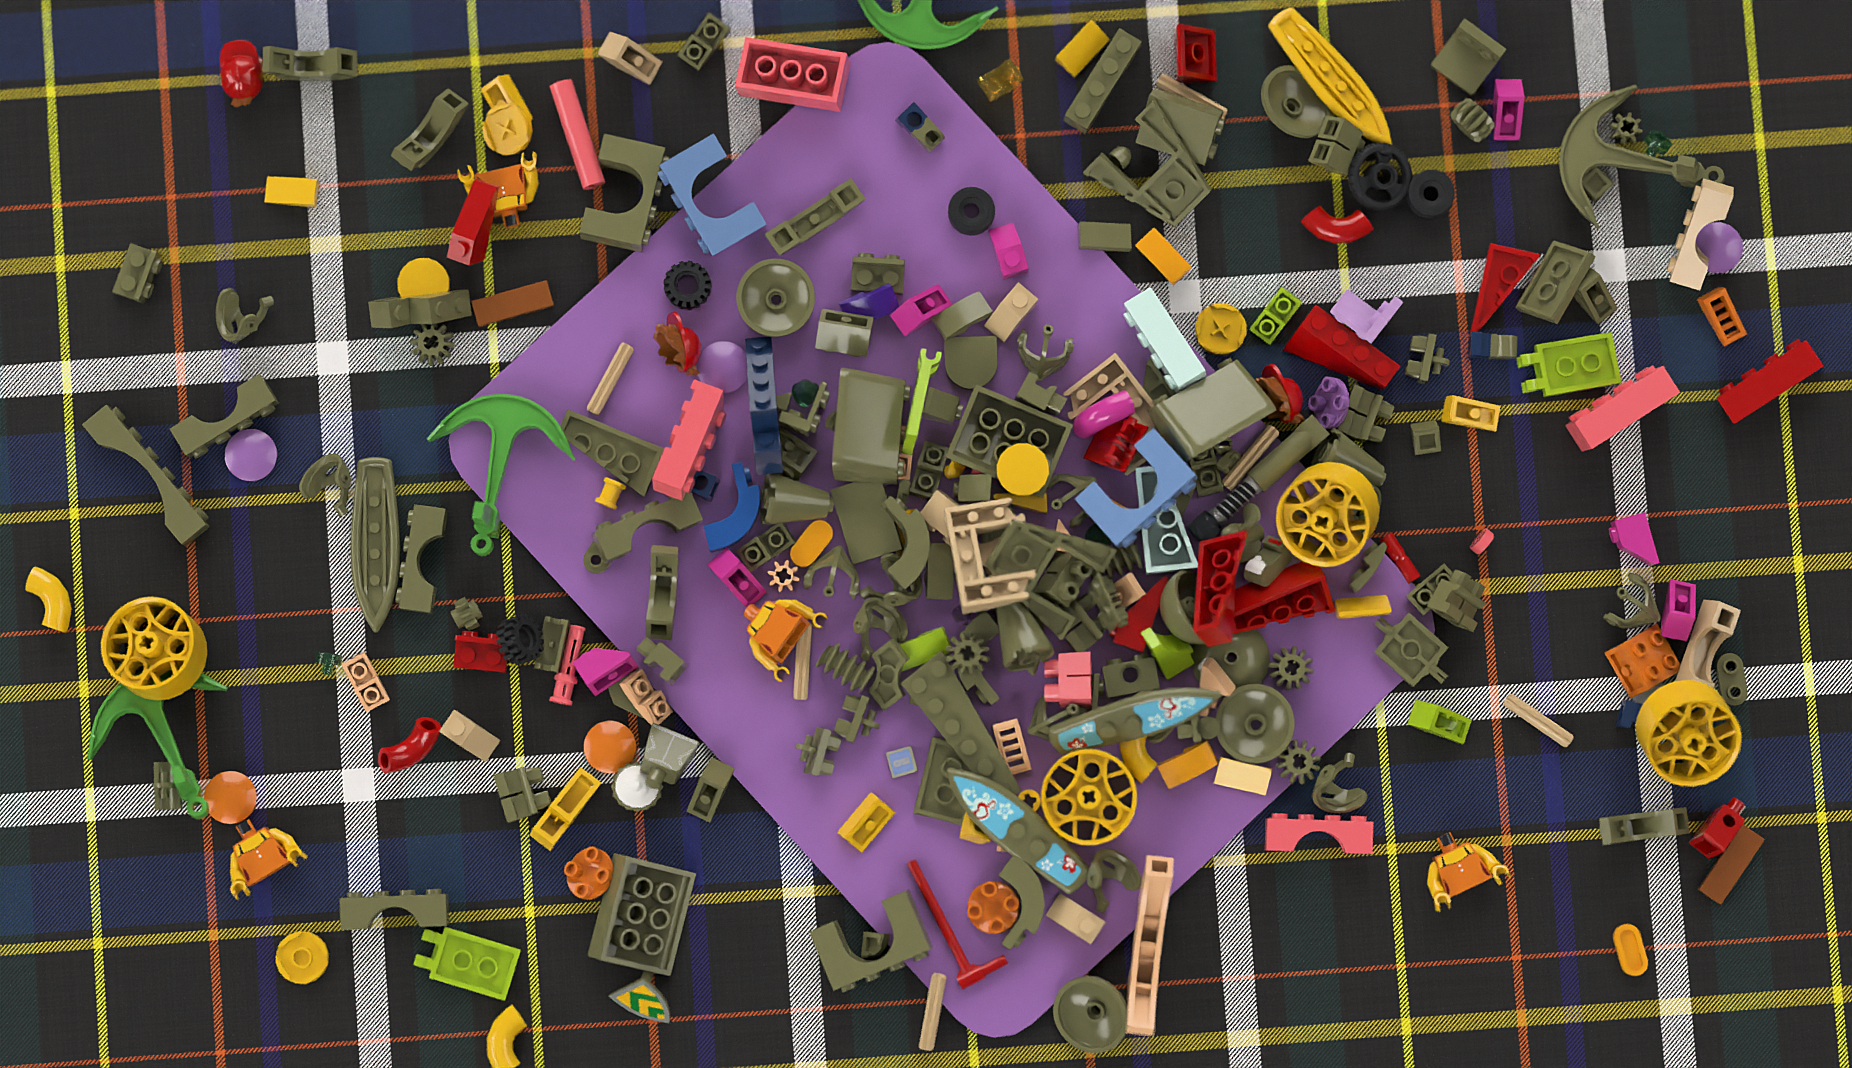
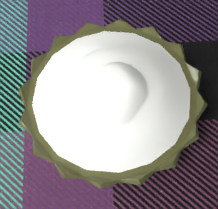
M639 762L627 763L624 768H619L617 774L613 776V784L611 785L613 797L617 799L618 804L624 806L627 810H634L636 812L648 810L650 806L656 805L657 800L661 797V790L663 788L662 784L659 789H653L646 785L645 781L648 774L641 772V764Z

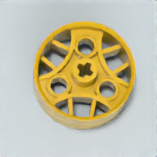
M1318 463L1300 473L1280 498L1276 509L1278 534L1287 549L1300 560L1322 567L1340 565L1356 556L1374 532L1379 520L1380 507L1378 497L1372 484L1356 469L1342 463ZM1309 480L1319 492L1309 495L1303 482ZM1334 488L1341 489L1344 492V497L1336 495ZM1293 490L1295 491L1297 497L1291 496ZM1353 509L1364 510L1365 519L1355 520ZM1297 510L1304 511L1307 518L1299 517ZM1360 529H1365V533L1363 534ZM1337 532L1344 533L1347 536V540H1341ZM1308 535L1322 541V545L1313 544L1307 539Z
M146 597L127 603L109 619L102 636L101 654L110 674L131 692L144 699L167 700L181 695L199 679L207 659V642L197 622L175 603L164 598ZM174 614L180 615L173 630L164 627ZM148 622L147 628L144 631H139L141 624ZM122 643H128L126 655L119 654ZM184 644V650L176 654V648ZM144 666L143 672L135 676L136 669ZM172 669L173 676L162 682L160 676Z
M1681 680L1662 686L1647 698L1637 715L1636 734L1640 746L1653 769L1660 777L1670 783L1680 786L1707 784L1724 774L1735 762L1740 751L1742 740L1740 726L1724 698L1716 689L1706 683L1695 680ZM1700 707L1697 711L1691 712L1694 708ZM1670 711H1672L1665 719H1663V720L1661 721V719H1662L1665 715H1667ZM1726 719L1725 723L1713 728V721ZM1667 739L1665 743L1659 744L1660 741ZM1675 759H1685L1683 763H1675Z
M1082 749L1068 753L1060 758L1047 773L1041 791L1043 811L1051 827L1060 836L1082 845H1097L1118 836L1130 823L1137 804L1136 786L1127 767L1118 758L1096 749ZM1078 755L1077 771L1062 763L1068 758ZM1109 759L1115 761L1123 770L1107 774ZM1088 763H1096L1099 766L1100 772L1097 777L1089 778L1085 775L1084 768ZM1058 766L1075 774L1073 780L1065 789H1062L1051 778L1053 771ZM1125 773L1129 779L1130 787L1114 796L1107 778ZM1049 781L1060 793L1046 798L1045 792ZM1084 791H1095L1093 796L1096 800L1094 802L1088 801L1087 804L1084 803L1082 793ZM1132 791V803L1129 808L1118 799ZM1064 799L1072 804V811L1067 815H1062L1057 810L1058 802ZM1107 805H1113L1118 810V815L1113 820H1107L1103 817V809ZM1078 819L1095 822L1091 840L1077 838ZM1073 821V837L1063 832L1059 826ZM1099 824L1111 832L1106 837L1096 839Z

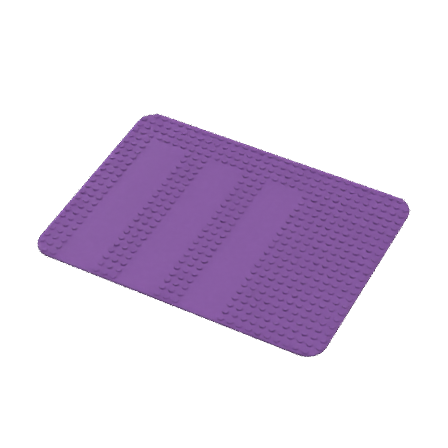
M886 42L868 45L849 57L851 65L841 112L796 105L693 198L696 208L711 218H725L754 202L767 225L711 256L709 252L704 254L697 242L701 237L696 229L691 231L684 220L688 215L684 208H682L650 237L648 246L644 245L642 252L634 251L472 399L492 394L516 395L529 399L543 407L554 417L559 425H561L568 409L661 448H671L672 445L669 444L672 430L675 425H681L680 417L685 400L691 401L693 396L691 389L693 380L695 379L700 382L701 380L698 375L687 376L685 372H679L675 365H665L666 358L659 356L658 350L660 346L653 339V334L656 332L655 326L657 324L667 326L668 314L677 312L683 327L692 329L698 335L702 344L701 353L713 343L726 341L738 345L746 354L745 339L769 336L755 332L742 319L736 300L740 280L747 270L761 261L767 259L788 260L800 266L811 279L815 291V305L811 317L798 331L783 337H771L776 396L792 392L789 409L804 414L803 417L807 420L821 382L827 383V388L831 395L826 408H820L818 415H821V421L817 432H811L808 438L790 430L787 431L818 451L815 458L802 474L799 482L827 491L832 498L830 489L852 483V481H838L834 479L832 459L835 431L825 427L827 417L837 409L841 368L856 369L906 380V385L911 386L910 401H905L901 425H907L918 375L917 362L921 348L927 349L926 357L929 360L935 358L937 351L942 352L937 372L933 377L929 378L925 401L929 387L960 397L959 404L963 405L962 418L973 389H964L956 385L948 376L945 368L944 338L932 321L904 336L890 315L892 313L873 320L867 357H853L840 352L829 353L815 348L822 309L842 312L839 303L861 293L851 291L853 256L858 257V253H872L874 258H884V255L887 254L899 255L900 260H905L903 295L895 294L899 306L917 294L939 284L952 304L980 291L994 313L999 304L1018 282L1038 298V303L1004 343L997 338V370L991 381L983 387L1014 400L1030 372L1025 368L1019 356L1018 335L1021 334L1022 329H1025V332H1028L1026 348L1031 353L1041 357L1044 342L1043 327L1046 324H1050L1054 330L1053 335L1049 338L1046 358L1058 357L1063 354L1066 339L1069 340V338H1073V353H1070L1068 362L1060 371L1046 377L1042 381L1037 380L1035 384L1046 390L1051 386L1057 387L1055 393L1065 397L1067 400L1058 416L1047 410H1044V413L1072 424L1073 420L1069 419L1067 412H1072L1073 407L1071 396H1064L1065 391L1114 353L1120 356L1143 387L1147 360L1151 358L1150 355L1152 354L1148 347L1144 348L1137 337L1139 333L1135 326L1130 327L1123 316L1126 313L1124 303L1142 292L1103 250L1079 249L1078 223L923 57L909 47ZM913 102L917 104L945 136V139L931 153L895 121ZM852 178L866 200L822 232L787 253L778 256L764 234L785 220H790L827 196L831 190ZM965 187L983 189L991 196L995 205L993 223L985 232L979 235H964L954 229L949 221V202L957 191ZM969 204L964 208V214L968 218H975L979 214V209L976 205ZM1013 223L1021 241L1029 270L1026 274L1003 280L988 230ZM681 261H693L695 264H700L701 267L706 269L710 277L712 286L710 296L697 309L696 307L692 308V310L680 309L678 306H674L665 294L663 282L666 278V273L671 270V266L677 265ZM692 276L682 277L677 284L679 292L684 295L693 294L698 287L697 280ZM775 296L771 302L774 305H778L781 303V298ZM987 318L970 325L967 332L955 337L995 335L984 327L989 319ZM626 343L632 346L634 351L601 413L595 415L587 410V405L620 344ZM1189 344L1192 351L1194 352V354L1206 370V375L1209 376L1212 373H1214L1215 370ZM1159 368V371L1162 373L1163 376H1165L1161 368ZM748 377L744 384L733 393H723L724 413H727L726 420L722 428H717L715 443L711 450H706L704 455L706 459L702 471L717 476L720 483L712 502L692 494L703 521L699 525L677 534L669 527L659 523H649L641 526L632 536L630 553L612 561L609 568L601 574L589 572L583 563L584 555L594 541L592 535L594 531H597L596 526L606 521H611L612 524L621 520V515L633 510L636 514L645 510L644 506L658 500L659 503L668 501V495L653 490V483L651 482L644 498L569 443L573 456L576 459L573 461L539 429L530 428L517 435L496 504L500 512V520L620 651L629 652L639 666L637 669H643L654 689L663 692L666 702L721 762L735 768L733 775L875 931L877 933L890 934L887 943L890 947L893 943V929L881 901L908 889L910 890L934 948L928 950V957L916 962L912 957L904 962L928 989L931 976L934 973L946 975L942 1004L960 1023L974 1033L994 1038L1014 1035L1034 1023L1054 1004L1057 993L1067 982L1088 973L1135 929L1140 888L1137 891L1127 890L1116 879L1102 878L1103 895L1110 903L1106 912L1101 913L1096 910L1098 901L1095 897L1094 888L1089 887L1087 880L1075 892L1067 894L1036 872L1035 874L1041 883L1044 894V913L1035 934H1032L1027 929L1023 931L1026 937L1018 948L1012 946L1009 950L1001 944L1012 927L1000 934H987L978 930L972 924L967 914L968 899L976 887L990 881L1002 882L1014 890L1020 903V916L1022 905L1018 892L1012 885L998 876L1012 855L1008 852L997 851V844L992 839L984 844L960 839L962 825L913 813L932 736L941 739L945 738L919 706L909 704L911 696L903 686L902 688L906 695L887 710H882L868 691L875 682L877 675V666L872 656L869 661H866L865 670L874 666V674L860 694V688L853 692L849 690L851 682L844 686L841 684L843 676L834 680L832 678L834 670L827 674L824 673L825 664L818 668L815 666L829 644L833 646L837 642L840 643L839 652L846 648L849 649L848 658L855 654L858 655L856 664L864 660L860 657L863 651L861 634L854 632L853 624L856 614L867 599H862L860 593L856 595V599H851L852 596L849 595L852 579L846 572L837 567L833 583L835 591L831 597L824 595V588L828 585L832 566L816 570L812 586L808 587V590L804 589V575L807 574L809 567L802 568L793 563L790 556L793 546L753 572H750L767 591L754 603L757 607L761 608L766 601L775 603L777 600L795 599L812 608L813 613L822 612L827 615V619L821 616H817L815 619L816 623L823 628L817 629L812 626L807 700H796L793 697L796 645L782 664L777 662L778 665L786 666L790 673L788 674L784 669L777 671V676L783 682L777 681L774 677V671L765 668L754 657L749 643L751 635L746 631L751 622L744 617L746 607L707 565L723 550L710 552L703 526L726 519L737 506L739 494L732 464L742 462L744 468L749 467L752 482L748 483V487L759 485L760 493L762 492L765 475H768H757L755 458L753 457L754 444ZM1110 391L1097 402L1114 395V393ZM922 411L918 435L913 449L910 480L906 481H910L912 484L924 441L949 448L960 420L955 419L952 426L923 419ZM1259 420L1230 436L1233 441L1232 449L1244 455L1267 426ZM474 421L451 433L448 441L453 464L465 482L484 501L492 432L486 423ZM1072 428L1052 477L1057 474L1095 477L1097 480L1096 484L1110 499L1128 509L1139 508L1135 471L1127 476L1123 472L1083 459L1094 436L1087 439L1080 438L1074 433ZM1276 438L1254 466L1282 442ZM1222 441L1216 445L1229 446V442ZM1215 453L1217 462H1218L1224 455H1218V454ZM947 458L945 466H949L952 460ZM1147 461L1140 467H1149L1151 465ZM1299 461L1266 492L1260 491L1259 494L1255 493V498L1251 497L1249 502L1246 501L1243 504L1245 506L1246 504L1253 503L1259 507L1261 517L1256 524H1260L1263 527L1264 539L1267 535L1281 539L1276 525V509L1280 498L1287 488L1306 469ZM966 466L962 475H972L970 474L971 468ZM943 470L938 486L939 491H943L957 503L958 497H953L954 481H959L960 477L948 479L944 475ZM1219 471L1221 480H1223L1226 475ZM1247 474L1239 482V484H1243V480L1246 479V477H1248ZM605 477L626 486V489L621 491L617 500L616 510L595 502L596 497L600 496L605 485L603 481ZM993 477L991 478L990 501H993L995 494L1009 493L1001 486L999 480ZM898 479V485L884 484L888 498L890 496L894 499L897 498L901 479ZM1309 480L1303 482L1309 495L1319 492ZM1061 481L1045 491L1047 493V514L1013 506L1016 517L1023 514L1026 523L1056 531L1057 521L1060 519L1068 533L1072 536L1111 547L1115 546L1113 541L1090 516L1084 519V523L1077 528L1076 526L1072 529L1069 525L1071 523L1069 521L1082 512V507L1075 500L1080 493L1067 500L1061 509L1055 510L1052 508L1053 500L1061 499L1075 489L1068 482ZM1225 487L1224 492L1198 498L1195 489L1181 517L1197 563L1199 541L1186 527L1204 510L1209 511L1213 507L1216 508V504L1222 503V499H1226L1227 494L1233 493ZM1293 490L1291 496L1297 497L1295 491ZM909 495L906 505L907 510L917 508L921 512L929 500ZM761 500L760 508H763V500ZM835 505L833 506L832 513H828L826 518L785 523L797 541L812 522L816 520L827 522L833 530V537L817 559L840 545L851 561ZM1241 506L1238 509L1239 512L1235 511L1233 517H1228V521L1222 525V529L1232 523H1244V507ZM759 511L757 521L751 531L740 542L728 549L746 567L736 550L756 536H760L775 524H762ZM1304 513L1299 517L1306 519L1307 515ZM928 529L930 543H946L943 540L944 535L938 530L934 533ZM1140 530L1136 534L1135 542L1141 556L1143 569H1140L1134 563L1132 574L1144 592L1147 593L1163 576L1169 577V581L1178 572L1146 575ZM1222 531L1214 538L1222 536ZM1337 532L1341 540H1347L1345 534ZM981 534L976 535L978 543L982 544ZM1308 535L1307 537L1315 545L1321 546L1323 543L1314 536ZM1370 537L1359 553L1349 561L1337 566H1320L1325 574L1334 608L1335 600L1339 598L1386 595L1391 606V612L1388 615L1381 616L1391 626L1398 624L1407 613H1410L1434 634L1435 627L1432 610L1430 609L1422 616L1408 600L1406 595L1416 586L1412 582L1408 584L1398 567L1386 554H1384L1375 573L1358 592L1354 594L1348 587L1353 582L1350 577L1361 567L1365 571L1367 570V567L1361 560L1366 557L1363 552L1374 543ZM652 545L678 547L679 577L672 640L650 639L656 645L662 642L689 665L673 685H670L659 676L664 670L660 665L649 667L643 662L646 657L636 649L646 637ZM1055 552L1054 555L1052 556L1051 560L1049 561L1048 565H1047L1046 568L1044 569V571H1043V573L1041 574L1040 578L1038 579L1037 583H1039V581L1041 580V578L1043 577L1044 574H1047V573H1046V570H1047V568L1049 567V565H1050V563L1052 562V560L1054 559V557H1055V555L1057 554V552ZM1290 552L1292 561L1286 567L1301 562L1302 560H1300ZM594 556L591 560L592 564H600L601 557ZM881 557L854 565L859 575L860 590L871 586L874 591L880 593L894 592L893 582L884 573L885 570L882 569ZM789 560L790 569L798 567V571L793 574L794 577L800 579V582L793 581L791 584L793 591L789 590L788 587H783V591L779 593V585L777 583L770 586L769 583L774 580V576H770L768 571H775L774 562L784 566L785 561ZM1248 562L1239 563L1235 589L1250 583V581L1244 578V569ZM925 564L924 569L920 573L923 591L919 599L902 606H896L903 615L908 627L905 641L918 637L920 633L944 626L951 646L956 648L951 642V638L955 637L959 641L960 632H964L969 623L978 615L975 612L962 614L958 583L954 576L952 600L926 599L924 583ZM1126 566L1123 567V575L1121 576L1116 570H1113V584L1130 573ZM787 570L777 574V577L780 578V583H784L786 579L790 580L791 578ZM983 571L984 578H987V574ZM1090 575L1088 578H1085L1075 600L1088 593V589H1090L1089 584L1092 581ZM908 586L906 589L908 592H912V589ZM1136 601L1135 603H1133L1132 605H1130L1129 607H1127V608L1125 609L1126 612H1127L1134 604H1136L1138 601ZM1096 604L1086 613L1091 620H1094L1099 616L1100 610ZM1159 605L1151 629L1159 635H1171V631L1162 619ZM873 609L872 613L883 619L884 616ZM994 609L986 610L998 626ZM1325 611L1316 612L1314 617L1304 619L1302 615L1289 618L1287 623L1279 624V622L1275 621L1267 623L1266 627L1256 629L1263 636L1268 646L1269 663H1279L1273 658V654L1278 653L1283 657L1282 647H1286L1290 655L1292 646H1297L1296 655H1299L1302 650L1307 651L1306 655L1302 658L1304 661L1309 658L1313 660L1312 663L1305 666L1306 668L1314 669V673H1304L1310 679L1307 684L1299 679L1301 689L1297 690L1294 682H1292L1291 690H1286V681L1278 687L1276 682L1280 679L1279 675L1270 678V674L1276 672L1277 669L1270 667L1261 685L1277 690L1286 698L1292 708L1295 719L1292 740H1297L1298 748H1300L1302 741L1306 740L1308 743L1305 750L1307 751L1312 746H1315L1316 750L1311 753L1312 757H1321L1404 680L1373 653L1382 643L1385 635L1384 632L1374 625L1380 616L1338 619L1336 618V612L1327 614ZM1080 622L1079 624H1077L1074 628L1067 632L1065 636H1067L1070 632L1075 630L1082 623ZM1044 624V634L1054 649L1053 656L1048 660L1059 659V654L1075 653L1064 638L1060 640ZM870 627L869 645L875 652L892 638L883 629ZM1108 628L1102 633L1103 636L1085 651L1091 653L1092 674H1099V680H1103L1101 667L1107 666V660L1122 658V663L1133 661L1132 656L1141 654L1113 644L1114 637L1109 636ZM998 634L985 645L989 647V651L981 653L982 656L989 657V662L979 660V663L984 667V670L980 671L1000 700L992 706L988 702L983 704L975 694V691L978 690L976 686L968 691L965 690L996 746L997 743L992 725L1018 719L1031 770L1013 775L1021 788V791L1016 796L1018 797L1022 791L1029 789L1037 792L1041 803L1035 812L1049 824L1042 807L1041 791L1044 779L1050 768L1068 753L1059 754L1051 742L1030 735L1028 728L1034 707L1044 695L1045 684H1059V678H1045L1044 662L1041 663V660L1034 676L1027 670L1010 672L1007 668L1005 669L1002 661L1000 635ZM1146 644L1142 654L1147 653L1148 658H1151L1153 656ZM952 652L945 654L946 657L954 655ZM1234 653L1227 654L1228 662L1233 663L1236 661ZM953 660V661H950L949 663H950V665L952 666L956 661ZM1287 661L1286 673L1291 672L1290 675H1295L1294 671L1298 668L1296 663L1292 665V661ZM924 664L902 671L901 683ZM1156 664L1160 686L1158 690L1200 688V684L1195 678L1191 666L1167 680ZM956 668V670H954V672L956 673V675H957V677H958V680L960 681V678H959V675H958V672H957V668ZM1132 668L1125 669L1123 671L1124 680L1129 683L1135 682L1137 680V672ZM1104 686L1103 696L1098 695L1097 706L1103 707L1133 697L1135 694L1107 699ZM846 695L860 698L863 695L869 697L863 718H867L869 710L877 712L874 722L880 724L879 730L871 728L867 737L861 735L864 725L860 724L855 741L851 743L846 741L845 737L834 732L838 718L851 723L853 721L855 713L842 709ZM1220 697L1218 699L1216 709H1212L1208 716L1216 718L1218 707L1224 698ZM1047 701V719L1065 710V707L1060 708L1059 702ZM1064 717L1052 722L1050 725L1053 726L1063 722ZM1254 720L1251 723V728L1254 730H1258L1261 727V723L1258 720ZM1176 726L1159 743H1151L1146 738L1145 746L1151 758L1159 763L1181 754L1184 749L1198 743H1193V738L1178 739V729ZM816 727L831 730L832 734L841 738L838 751L826 749L824 759L834 762L832 775L819 774V776L803 773L806 762L799 760L802 750L796 749L795 745L796 743L804 744L806 735L814 736ZM1011 728L999 733L1002 737L1015 733V730ZM1217 736L1212 739L1201 737V742L1208 740L1218 762L1220 757L1240 761L1231 756L1222 747ZM1017 738L1002 742L1003 747L1018 743ZM1291 740L1290 744L1288 745V746L1291 748V750H1293L1292 744H1291V743H1292V740ZM1120 743L1093 748L1107 752L1123 763L1119 750ZM911 746L918 772L892 778L886 753ZM1020 748L1005 752L1006 757L1021 753ZM1078 755L1072 756L1062 763L1077 771ZM1294 755L1293 767L1300 766V769L1304 767L1302 765L1304 758L1302 756L1297 758V755ZM1278 757L1264 763H1248L1272 769L1266 795L1214 784L1218 765L1180 785L1168 789L1156 766L1142 784L1133 777L1137 790L1135 812L1128 826L1118 836L1097 845H1082L1071 842L1064 837L1062 838L1089 867L1099 850L1108 848L1119 851L1136 865L1141 879L1147 855L1173 858V878L1169 893L1170 897L1292 784L1289 783L1291 774L1289 773L1284 778L1280 776L1286 769L1285 766L1276 768L1277 763L1284 762V759ZM1023 758L1008 762L1009 768L1024 764ZM1109 759L1107 774L1123 770L1115 761ZM1088 763L1084 768V773L1089 778L1097 777L1100 772L1099 766L1096 763ZM1058 766L1053 771L1051 778L1062 789H1065L1071 783L1075 774ZM1125 773L1107 778L1114 796L1130 787L1129 779ZM1049 781L1045 792L1046 798L1060 793ZM1084 791L1082 793L1084 796L1083 802L1086 804L1088 801L1094 802L1096 800L1093 796L1095 791ZM1132 791L1118 799L1129 808L1132 803ZM872 792L896 813L861 853L838 833V830L869 793ZM1028 794L1024 795L1025 799L1023 802L1033 808L1032 804L1036 802L1035 797L1030 798ZM1061 800L1057 804V810L1060 814L1067 815L1072 811V804L1068 800ZM1107 805L1103 809V817L1107 820L1115 819L1118 815L1117 808L1113 805ZM1078 819L1077 838L1091 840L1095 822ZM1073 821L1059 826L1063 832L1073 837ZM1099 824L1096 839L1111 834L1106 827ZM916 859L970 965L982 966L1003 954L1008 962L1007 965L986 975L985 979L962 990L956 978L961 969L906 865L908 862ZM1103 860V864L1109 866L1112 869L1114 868L1113 864L1106 860ZM1059 893L1105 921L1092 944L1084 941L1046 916Z

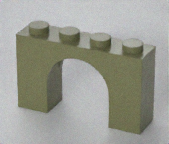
M604 134L598 156L600 166L626 171L636 176L643 186V195L640 202L633 209L625 213L614 214L586 207L580 228V237L584 240L642 252L643 246H648L651 230H648L650 220L654 221L656 217L657 206L654 205L655 197L661 196L663 182L660 181L657 172L661 171L659 165L669 160V157L666 156L665 147Z
M909 889L881 901L891 923L894 937L889 952L879 960H865L855 955L846 942L838 920L809 932L833 990L841 988L842 992L857 987L855 981L865 978L866 982L880 977L879 971L889 967L890 972L904 967L903 961L913 957L916 962L929 956L928 950L934 947Z

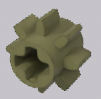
M1631 112L1625 118L1618 114L1616 116L1618 124L1611 123L1609 125V128L1614 129L1611 139L1617 138L1621 140V146L1627 140L1634 144L1636 142L1634 134L1641 135L1643 130L1638 129V123L1641 119L1635 120L1631 118ZM1629 126L1631 130L1629 132H1622L1621 128Z
M463 597L454 602L456 609L450 612L459 629L465 626L468 631H471L480 626L478 619L482 618L483 615L475 600L468 602Z

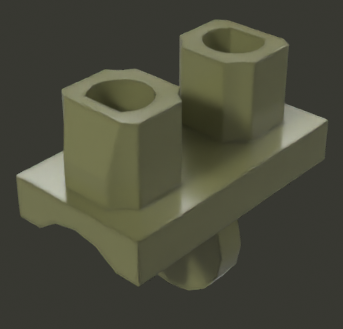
M1429 333L1426 337L1413 336L1411 338L1409 351L1423 354L1421 362L1407 361L1405 375L1417 378V383L1425 384L1428 381L1431 364H1434L1432 373L1438 375L1440 374L1441 366H1449L1450 360L1443 358L1445 349L1437 348L1436 355L1433 356L1437 336L1435 334Z
M846 695L842 709L854 712L855 715L852 723L838 718L834 732L845 737L848 742L854 743L860 724L864 725L861 735L867 737L871 728L878 730L880 728V724L874 722L877 712L869 710L867 718H863L869 697L862 695L860 698Z
M1198 715L1192 718L1191 721L1177 726L1178 739L1193 738V743H1200L1201 737L1212 739L1219 732V723L1210 716L1199 720Z
M816 727L814 736L806 735L804 744L796 743L795 748L802 750L799 760L806 762L803 773L819 776V774L832 775L834 762L824 759L826 749L838 751L841 738L832 734L831 730Z
M154 762L153 789L155 810L183 809V800L173 782L174 777L170 771L173 768L169 762Z

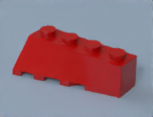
M1317 305L1313 307L1283 349L1285 352L1300 356L1307 361L1327 367L1329 370L1349 376L1381 391L1400 368L1399 364L1366 340L1358 337L1355 332Z
M1798 338L1786 346L1787 353L1780 357L1775 353L1763 361L1765 367L1759 371L1752 368L1741 375L1743 381L1736 386L1731 382L1718 390L1721 395L1717 397V400L1733 424L1823 367V364L1807 340L1801 343Z
M1246 530L1199 542L1193 632L1208 647L1232 642L1236 573L1248 535Z
M1301 561L1284 568L1272 583L1266 587L1250 582L1236 588L1233 634L1263 628L1270 622L1287 623L1289 618L1302 615L1304 619L1314 617L1316 612L1325 611L1327 614L1336 612L1325 574L1320 566Z

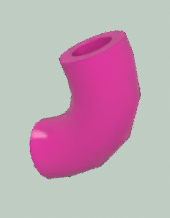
M1123 390L1083 410L1072 422L1074 433L1083 439L1091 438L1105 427L1133 415L1135 408L1127 391Z

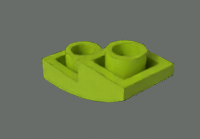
M1282 286L1249 330L1270 345L1303 301Z
M944 626L920 633L916 638L899 643L910 658L904 664L902 671L928 662L941 650L944 654L950 653L945 650L946 646H951Z

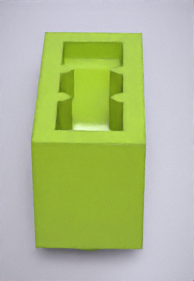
M1150 627L1141 632L1157 666L1167 680L1195 664L1190 655L1194 651L1189 643L1180 640L1173 634H1156Z
M1415 700L1407 724L1424 732L1464 744L1472 719L1442 706Z

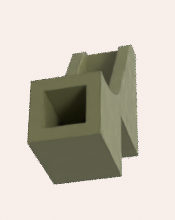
M455 290L412 297H388L368 302L372 328H395L408 324H436L472 315L469 290Z

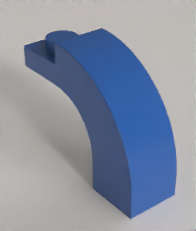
M742 462L732 464L739 494L735 510L722 521L703 525L711 553L724 550L726 547L729 548L740 542L751 531L757 521L761 505L759 485L748 487V483L752 482L749 467L744 468Z

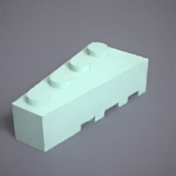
M1151 287L1124 303L1126 313L1123 316L1130 327L1135 326L1139 333L1137 337L1144 348L1148 347L1152 354L1150 357L1158 369L1161 368L1168 386L1176 394L1207 377L1206 370Z
M1152 466L1135 468L1139 508L1149 503L1157 490V474ZM1175 504L1167 512L1162 510L1156 515L1155 518L1157 520L1151 527L1146 530L1144 528L1141 529L1146 575L1179 572L1183 569L1197 570L1198 568L1191 543Z

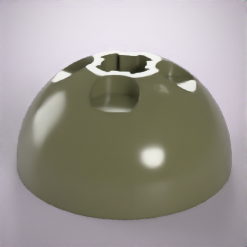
M1183 569L1171 577L1162 591L1160 599L1161 616L1167 628L1180 640L1191 644H1205L1193 632L1197 573L1189 569Z

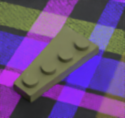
M567 409L560 427L566 435L568 442L645 498L664 448Z

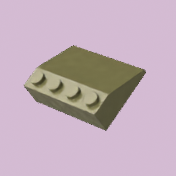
M976 384L946 454V458L998 479L996 465L1000 455L1008 447L1024 443L1033 445L1045 454L1049 463V475L1046 483L1039 491L1033 493L1043 498L1073 425Z
M614 853L612 858L613 876L610 881L611 884L603 893L588 956L602 961L671 976L696 873Z

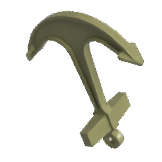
M1636 85L1613 91L1590 103L1573 120L1562 142L1559 164L1565 191L1577 210L1596 229L1600 227L1596 221L1592 204L1583 189V180L1585 175L1597 166L1670 174L1676 181L1680 182L1681 186L1691 188L1699 186L1703 178L1710 180L1709 176L1711 174L1719 176L1714 182L1724 183L1725 176L1720 167L1710 166L1705 170L1696 158L1679 155L1678 161L1673 163L1610 145L1599 137L1597 129L1601 119L1621 105L1638 88Z

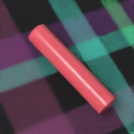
M572 79L552 84L550 90L583 190H589L605 184V180Z

